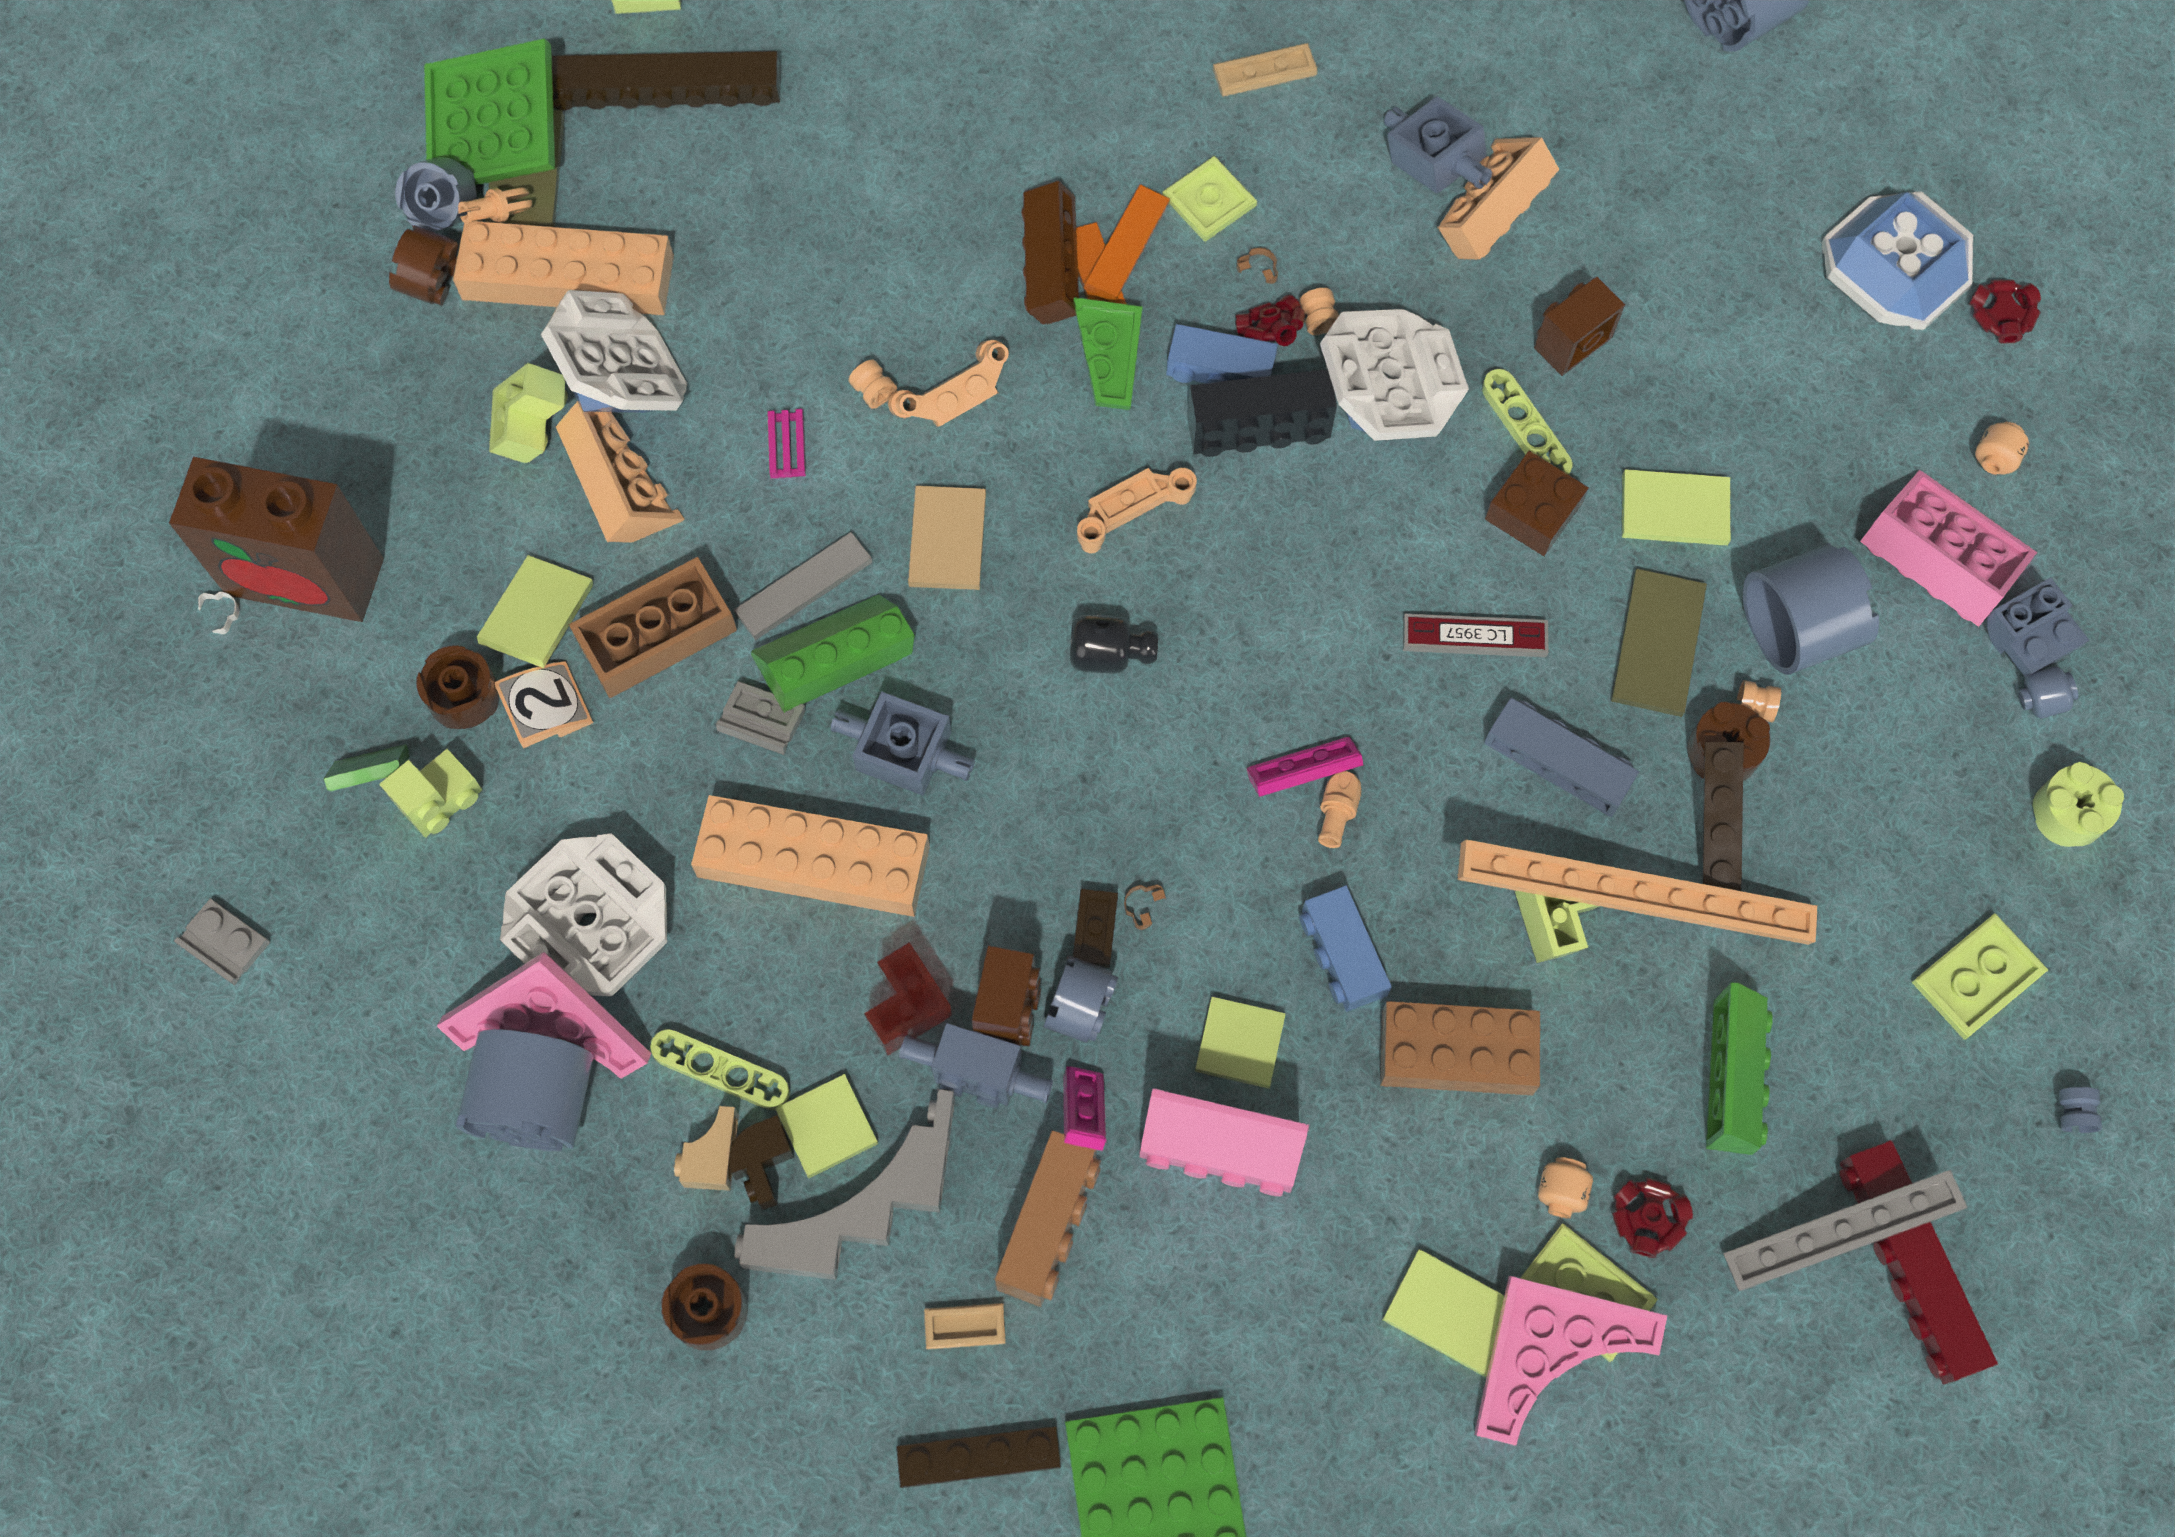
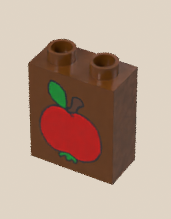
M193 456L169 521L171 527L221 590L232 597L363 622L384 558L337 484Z

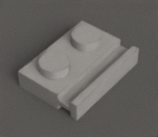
M738 681L723 709L720 720L716 723L717 731L784 755L789 741L791 742L805 714V705L800 704L784 713L772 693Z
M212 899L207 901L185 927L187 930L184 934L174 940L175 943L234 986L242 974L251 967L270 944L266 938Z

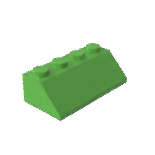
M878 594L751 651V656L785 713L793 709V707L807 703L912 654L915 635L898 606Z
M1731 982L1713 1002L1706 1149L1753 1155L1761 1149V1145L1766 1144L1768 1125L1766 1122H1762L1763 1107L1766 1108L1769 1101V1085L1764 1084L1765 1070L1769 1069L1771 1062V1049L1766 1047V1033L1771 1031L1773 1014L1772 1011L1767 1010V997L1735 982Z

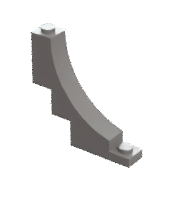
M938 1089L937 1101L930 1100L927 1123L933 1124V1127L912 1125L903 1145L889 1165L864 1190L845 1203L817 1216L791 1223L774 1225L745 1224L744 1235L738 1234L735 1245V1258L740 1259L739 1264L742 1268L837 1280L842 1241L889 1246L894 1207L940 1213L955 1105L954 1091Z

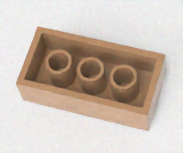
M698 557L569 624L577 643L609 699L737 631L732 613Z
M1387 1001L1382 1010L1380 1086L1533 1096L1540 1087V1011Z
M1052 1130L995 1278L997 1291L1042 1307L1045 1298L1052 1300L1059 1282V1272L1055 1271L1058 1261L1066 1263L1073 1245V1234L1069 1233L1072 1224L1080 1226L1086 1211L1087 1197L1083 1196L1086 1188L1094 1189L1101 1170V1160L1096 1159V1149L1064 1143V1134Z

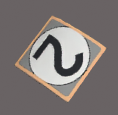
M566 661L547 664L544 668H531L495 681V687L523 749L556 734L561 738L593 723Z

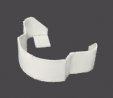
M218 592L215 595L203 593L199 596V610H201L206 599L220 600L223 597H227L235 603L234 613L227 617L225 626L221 629L213 630V633L226 634L230 630L232 621L238 619L239 606L228 593Z

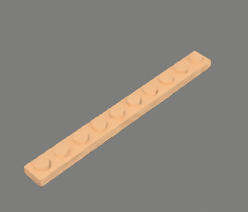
M1472 840L1461 842L1458 880L1807 945L1816 942V905Z

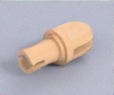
M493 188L488 189L484 198L460 202L458 212L459 214L468 212L467 215L460 217L465 224L491 218L496 223L507 221L509 215L530 209L532 200L508 204V202L523 198L530 193L525 188L507 191Z
M1349 771L1333 774L1326 784L1320 806L1321 811L1325 814V819L1318 837L1319 843L1325 847L1339 848L1341 846L1346 822L1355 818L1361 797V782L1355 774Z

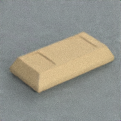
M1003 1303L924 1309L926 1350L1005 1344Z

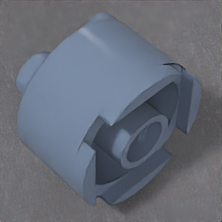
M436 157L418 162L404 171L397 180L395 188L397 205L399 209L402 208L408 217L406 220L411 225H416L433 232L446 229L463 222L460 217L467 215L468 212L459 214V203L476 199L475 177L469 169L450 158Z
M1068 956L1043 1028L1087 1043L1088 1039L1095 1041L1106 1015V1012L1100 1010L1101 1005L1107 1006L1114 992L1118 977L1112 975L1111 970Z

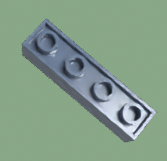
M1512 697L1490 729L1484 742L1487 746L1611 818L1640 772L1633 768V765L1627 759L1610 755L1603 751L1594 740L1577 736L1570 732L1568 727L1561 721L1548 719L1539 714L1530 703L1522 700L1517 701Z

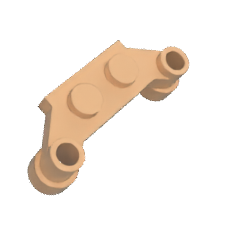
M997 340L983 341L976 350L978 363L922 395H915L908 390L895 391L888 400L890 412L899 418L914 416L933 420L935 425L940 427L998 393L995 385L1003 364L1009 356L1007 347ZM994 348L998 352V356L996 359L992 357V351ZM906 398L910 401V406L907 410L903 407V402Z
M1147 468L1089 499L1088 507L1090 512L1088 517L1081 520L1077 526V539L1081 544V548L1087 553L1099 551L1107 533L1166 501L1177 504L1188 503L1196 491L1197 479L1195 474L1187 468H1178L1172 471L1170 475L1152 473Z

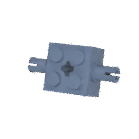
M1438 96L1411 116L1404 113L1398 107H1393V112L1391 110L1388 111L1384 123L1387 127L1393 129L1388 133L1391 161L1401 170L1436 194L1460 176L1474 184L1478 189L1483 188L1482 183L1485 185L1489 183L1492 171L1479 163L1487 156L1484 126Z
M882 691L868 720L846 713L841 709H838L835 713L838 719L833 718L831 731L859 740L852 755L856 771L922 796L926 792L933 773L937 772V770L959 777L964 781H968L970 778L968 773L973 771L975 759L946 750V744L951 734L950 717Z
M948 1023L945 1025L939 1045L906 1035L899 1054L901 1059H908L930 1066L935 1083L941 1085L940 1090L954 1091L956 1097H961L963 1092L977 1096L976 1102L991 1108H998L999 1103L1008 1106L1010 1098L1014 1093L1047 1103L1053 1085L1052 1079L1021 1071L1022 1057L1019 1045Z

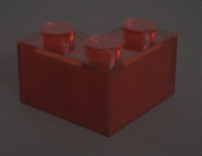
M910 942L877 962L880 974L892 991L893 996L864 1013L869 1028L887 1056L901 1048L906 1035L917 1038L952 1016L949 1002Z

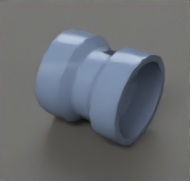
M2071 1087L2059 1091L2060 1104L2064 1107V1115L2061 1116L2062 1131L2072 1132V1126H2079V1133H2094L2102 1130L2101 1116L2097 1114V1106L2100 1104V1091L2098 1089Z

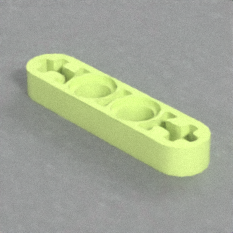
M1503 369L1490 371L1482 385L1483 395L1526 455L1528 451H1531L1539 457L1543 456L1542 459L1549 463L1551 461L1555 465L1561 463L1563 465L1561 470L1569 475L1572 470V460L1515 378ZM1494 381L1497 384H1505L1503 392L1499 388L1492 389ZM1506 396L1508 399L1503 403L1504 397ZM1512 407L1522 408L1527 417L1523 420L1512 419L1508 414V410ZM1531 434H1539L1545 439L1546 444L1542 447H1533L1528 443L1527 437ZM1550 449H1552V451H1551V453H1550V456H1549V458H1548V456L1546 455V453H1547Z
M674 1030L660 1031L651 1041L652 1055L658 1063L764 1109L776 1110L775 1108L787 1103L789 1100L790 1090L787 1082L782 1076ZM671 1039H674L676 1048L683 1052H687L688 1045L693 1047L686 1054L685 1062L682 1066L679 1064L683 1060L680 1055L669 1052L667 1057H663L664 1052L659 1047L661 1043L668 1044ZM702 1053L710 1054L714 1059L712 1068L703 1073L695 1071L693 1069L695 1057ZM734 1068H744L748 1072V1079L741 1087H732L727 1083V1076ZM756 1074L762 1075L758 1081L766 1087H771L774 1082L778 1083V1089L782 1093L781 1096H773L770 1101H767L765 1092L754 1087L753 1095L748 1094L754 1086Z

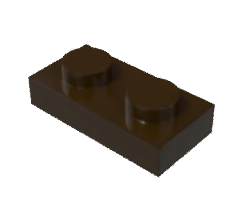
M1081 889L1073 957L1110 969L1118 893Z

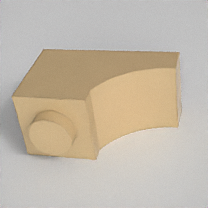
M719 1106L717 1117L709 1131L692 1143L684 1142L683 1152L677 1153L674 1174L675 1177H679V1182L684 1188L731 1190L732 1174L729 1167V1155L732 1145L737 1138L739 1113L735 1107Z

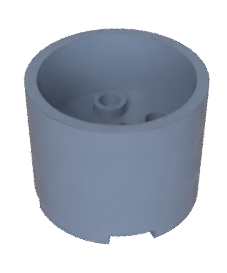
M1810 0L1684 1L1694 24L1707 37L1712 34L1723 44L1724 51L1735 52L1803 11Z
M1831 543L1751 572L1745 578L1743 603L1750 630L1767 661L1783 674L1790 675L1869 645L1876 639L1879 630V615L1875 612L1872 613L1870 600L1866 592L1872 589L1870 580L1860 562L1845 546L1837 549L1831 546Z
M513 1030L480 1031L475 1042L456 1128L478 1138H485L486 1133H490V1138L508 1142L510 1146L543 1151H562L563 1144H565L566 1148L573 1149L593 1062V1054L580 1046L548 1036Z

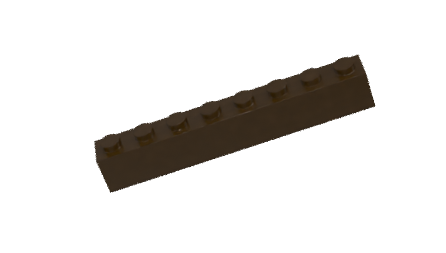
M777 51L551 56L553 107L559 110H569L572 107H589L594 110H600L605 108V106H621L626 109H635L638 106L651 105L658 108H669L671 105H688L699 108L705 104H721L725 107H734L737 104L754 103L757 106H768L771 103H780L781 68Z

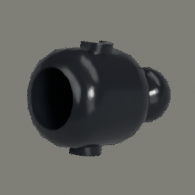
M1085 614L1078 616L1073 622L1070 661L1071 665L1078 671L1116 674L1123 672L1127 668L1129 659H1137L1143 664H1152L1157 660L1158 634L1152 630L1131 633L1130 623L1124 617Z

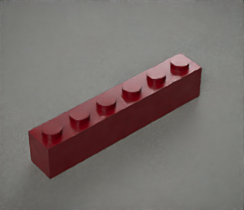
M1892 1140L1853 1154L1840 1162L1842 1167L1839 1171L1841 1181L1849 1192L1853 1191L1858 1204L1912 1184ZM1931 1222L1874 1243V1251L1881 1264L1887 1265L1892 1274L1891 1287L1894 1295L1901 1303L1905 1302L1911 1315L1908 1319L1910 1329L1916 1339L1923 1341L1929 1355L1926 1356V1362L1935 1378H1940L1942 1384L1945 1385L1998 1365Z

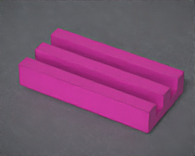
M795 409V413H789V410H781V414H775V411H768L770 477L806 476L803 410ZM789 421H796L797 469H791ZM776 422H782V470H777Z

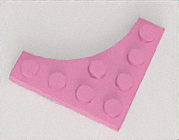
M545 952L442 1016L437 1025L463 1051L475 1046L477 1034L483 1030H513L559 1038L579 1045L591 1052L594 1060L610 1069L620 1079L646 1065L652 1054Z
M1509 1276L1474 1434L1516 1445L1522 1425L1537 1400L1536 1397L1554 1378H1558L1567 1370L1582 1363L1583 1360L1606 1353L1642 1352L1659 1355L1667 1315Z

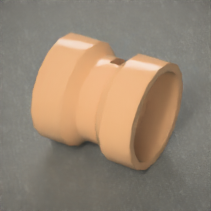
M1328 288L1310 290L1300 298L1301 308L1307 314L1305 320L1307 331L1311 335L1327 333L1339 317V313L1333 308L1335 304L1333 292Z
M874 359L860 364L849 377V383L856 391L863 393V400L872 409H876L887 402L891 394L897 390V385L892 379L882 375L883 369Z
M1743 680L1738 691L1737 700H1740L1741 705L1752 709L1767 722L1773 723L1780 705L1781 688L1774 686L1762 688L1758 687L1756 682Z

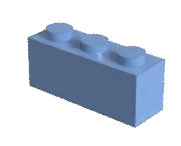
M1176 324L1167 361V376H1172L1176 381L1182 383H1190L1192 381L1214 383L1272 376L1278 344Z
M1347 885L1306 900L1302 909L1303 914L1299 915L1300 923L1307 936L1313 935L1318 948L1314 949V954L1322 970L1328 969L1333 982L1329 983V988L1336 1004L1343 1003L1346 1012L1387 997L1392 986Z

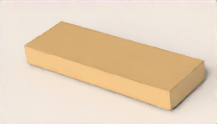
M1308 43L1213 65V71L1222 97L1317 75V67Z

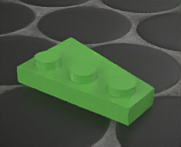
M1074 297L1073 303L1095 406L1130 410L1142 306Z

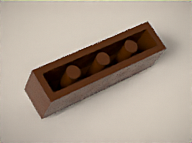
M1058 180L1023 192L1024 207L1021 210L1025 234L1022 238L1025 251L1023 275L1026 280L1024 305L1028 314L1032 315L1042 325L1076 316L1073 300L1074 297L1079 298L1075 196Z

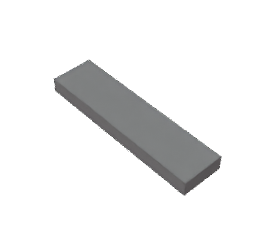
M850 532L735 608V615L754 640H757L871 564L872 558L852 532Z

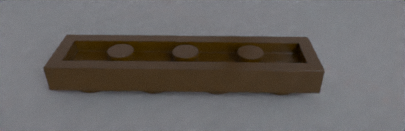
M1705 742L1702 884L1741 891L1744 742Z
M1056 1426L896 1446L900 1488L1061 1469Z

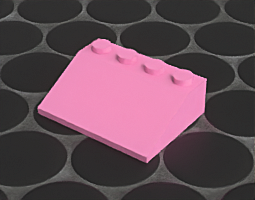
M1921 470L1916 473L1885 508L1860 541L1868 547L1872 554L1888 561L1903 576L1916 581L1927 589L1932 597L1944 601L1955 609L1959 616L1973 622L1978 627L2002 600L2037 554L2035 550Z
M1152 1089L1140 1149V1158L1147 1159L1146 1165L1153 1168L1167 1170L1170 1164L1184 1168L1183 1173L1191 1177L1205 1179L1208 1173L1222 1177L1221 1182L1226 1185L1244 1187L1246 1182L1259 1185V1191L1264 1194L1282 1196L1283 1191L1290 1193L1293 1188L1309 1125Z

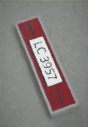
M1404 614L1403 651L1547 657L1549 653L1548 620Z

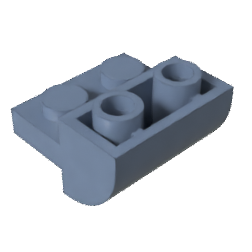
M2051 577L1994 609L1989 614L1987 620L1988 633L1992 644L2000 654L2006 652L2024 677L2054 664L2083 647L2089 639L2067 612L2073 605Z

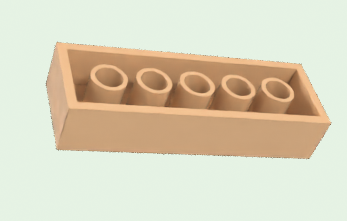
M473 221L468 224L464 223L453 281L462 300L557 307L568 290L623 293L633 303L632 308L641 314L664 315L674 255L669 238L665 235Z
M709 795L691 866L698 878L915 917L930 846L928 835L923 833Z

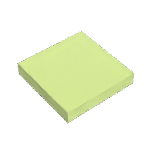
M1215 156L1163 191V196L1170 199L1169 204L1204 242L1257 206V200Z
M1211 997L1195 1072L1269 1089L1286 1013Z
M845 1074L775 1108L808 1179L878 1144Z

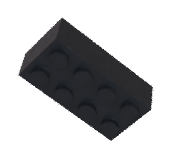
M1328 369L1190 385L1187 419L1193 454L1202 453L1203 456L1213 457L1227 450L1237 449L1238 452L1247 453L1261 446L1271 445L1273 448L1281 449L1288 447L1294 442L1306 441L1307 444L1314 445L1331 438L1337 404Z

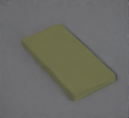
M553 110L555 169L489 182L488 189L499 188L501 191L525 188L530 193L523 198L510 201L508 204L532 200L531 208L521 213L509 215L507 221L501 223L555 227L564 128L563 110ZM491 218L485 219V222L496 223Z
M1636 569L1611 696L1612 702L1679 717L1684 715L1707 584Z

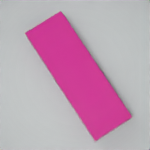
M1345 737L1247 768V774L1258 796L1261 797L1363 766L1362 754L1351 738Z
M1067 1066L1063 1076L1064 1143L1103 1151L1106 1142L1104 1074Z

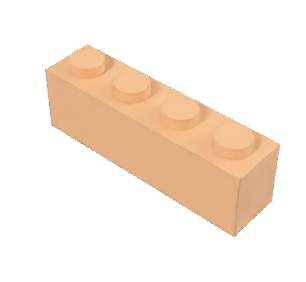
M1542 137L1495 139L1491 145L1494 153L1491 157L1486 156L1480 162V164L1492 171L1491 180L1487 185L1482 183V189H1478L1468 181L1464 187L1467 194L1456 199L1438 227L1457 258L1478 260L1485 257L1490 252V247L1500 236L1509 231L1513 221L1530 207V202L1540 191L1548 187L1550 180L1560 170Z
M577 401L557 424L556 429L606 541L632 543L684 521L678 509L672 511L665 501L668 494L662 485H654L645 472L648 465L642 456H638L627 446L630 439L611 412H584Z

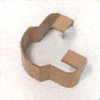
M1265 248L1251 249L1248 255L1238 259L1237 270L1239 273H1242L1243 270L1251 268L1249 263L1250 256L1261 254L1269 257L1274 262L1273 272L1275 277L1271 269L1262 272L1266 283L1273 284L1277 281V259L1271 251Z
M1142 885L1135 886L1129 890L1125 897L1124 908L1126 915L1132 917L1135 927L1139 930L1146 929L1152 925L1149 912L1140 915L1143 926L1138 925L1133 913L1127 911L1126 900L1132 892L1139 889L1144 892L1158 889V891L1152 892L1154 901L1166 899L1163 888L1160 885H1153L1147 888Z

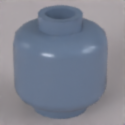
M2051 667L2028 674L2024 679V688L2018 690L2023 709L2025 711L2031 709L2033 714L2040 719L2068 712L2072 709L2074 700L2078 699V690L2070 672L2065 673L2059 667Z

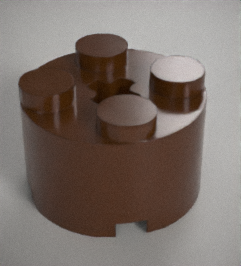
M412 225L413 230L407 228L404 231L394 251L392 262L397 263L398 266L396 274L389 273L390 288L426 303L442 306L449 293V287L445 285L450 276L454 277L458 257L456 256L458 243L452 238Z
M452 645L436 650L425 660L426 664L416 678L417 691L432 716L439 723L450 729H467L483 723L496 712L499 701V694L495 687L497 679L485 659L479 653L468 650L463 646Z
M1728 702L1716 704L1715 707L1709 709L1701 717L1689 736L1687 753L1694 766V770L1704 779L1705 742H1744L1743 781L1750 778L1769 751V723L1746 706Z
M695 1264L680 1271L667 1286L663 1293L661 1309L665 1324L680 1341L691 1348L709 1351L722 1348L739 1336L746 1322L748 1305L743 1289L728 1272L712 1264ZM707 1299L713 1305V1308L708 1309L707 1315L703 1316L697 1311V1308L702 1307L704 1300Z

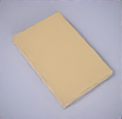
M916 486L908 578L909 587L980 590L986 489Z

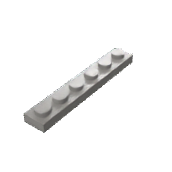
M1951 1170L1723 1254L1740 1292L1966 1209L1967 1205Z

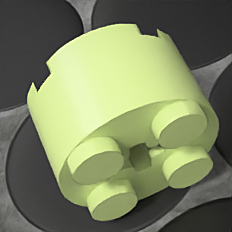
M2078 762L2059 770L2037 791L2033 799L2035 822L2046 838L2060 846H2085L2094 842L2117 822L2121 814L2124 793L2107 774L2086 763Z

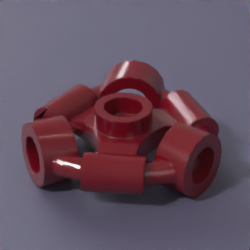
M2013 279L1991 280L1990 284L1978 285L1968 305L1973 307L1975 311L1973 317L1986 333L1992 332L1996 335L1999 343H2017L2026 332L2033 330L2040 316V311L2037 307L2041 301V295L2038 288L2031 283L2020 285L2016 284ZM2014 292H2015V299L2019 302V304L2016 303V301L2014 300V298H2013V296H2012V294H2013ZM1993 293L1996 296L1994 306L1991 309L1983 308L1989 294ZM1998 322H2007L1998 326Z
M1285 295L1275 304L1267 302L1249 309V313L1237 314L1236 328L1238 336L1266 342L1276 341L1280 346H1289L1295 341L1297 331L1303 328L1305 311L1294 296ZM1259 320L1257 326L1253 327V322ZM1287 329L1286 334L1280 337L1281 333Z
M1646 1178L1645 1181L1636 1182L1630 1179L1613 1197L1616 1201V1212L1612 1213L1619 1237L1626 1239L1631 1247L1630 1252L1648 1258H1656L1657 1254L1664 1250L1672 1251L1687 1235L1685 1228L1689 1220L1693 1219L1692 1206L1686 1194L1680 1195L1671 1189V1184ZM1642 1191L1646 1198L1643 1205L1635 1212L1627 1210L1625 1207ZM1666 1199H1669V1205L1676 1223L1669 1222L1665 1214L1663 1202ZM1638 1228L1648 1229L1658 1235L1659 1241L1649 1237L1634 1235Z

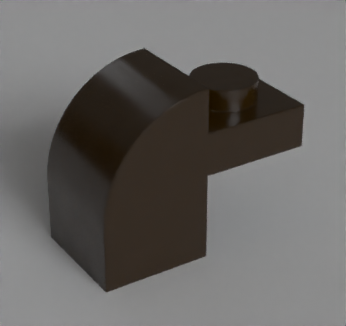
M777 1115L755 1123L742 1131L735 1139L729 1155V1167L735 1180L749 1175L750 1179L743 1181L751 1204L758 1201L762 1210L778 1205L765 1169L794 1158L782 1123Z

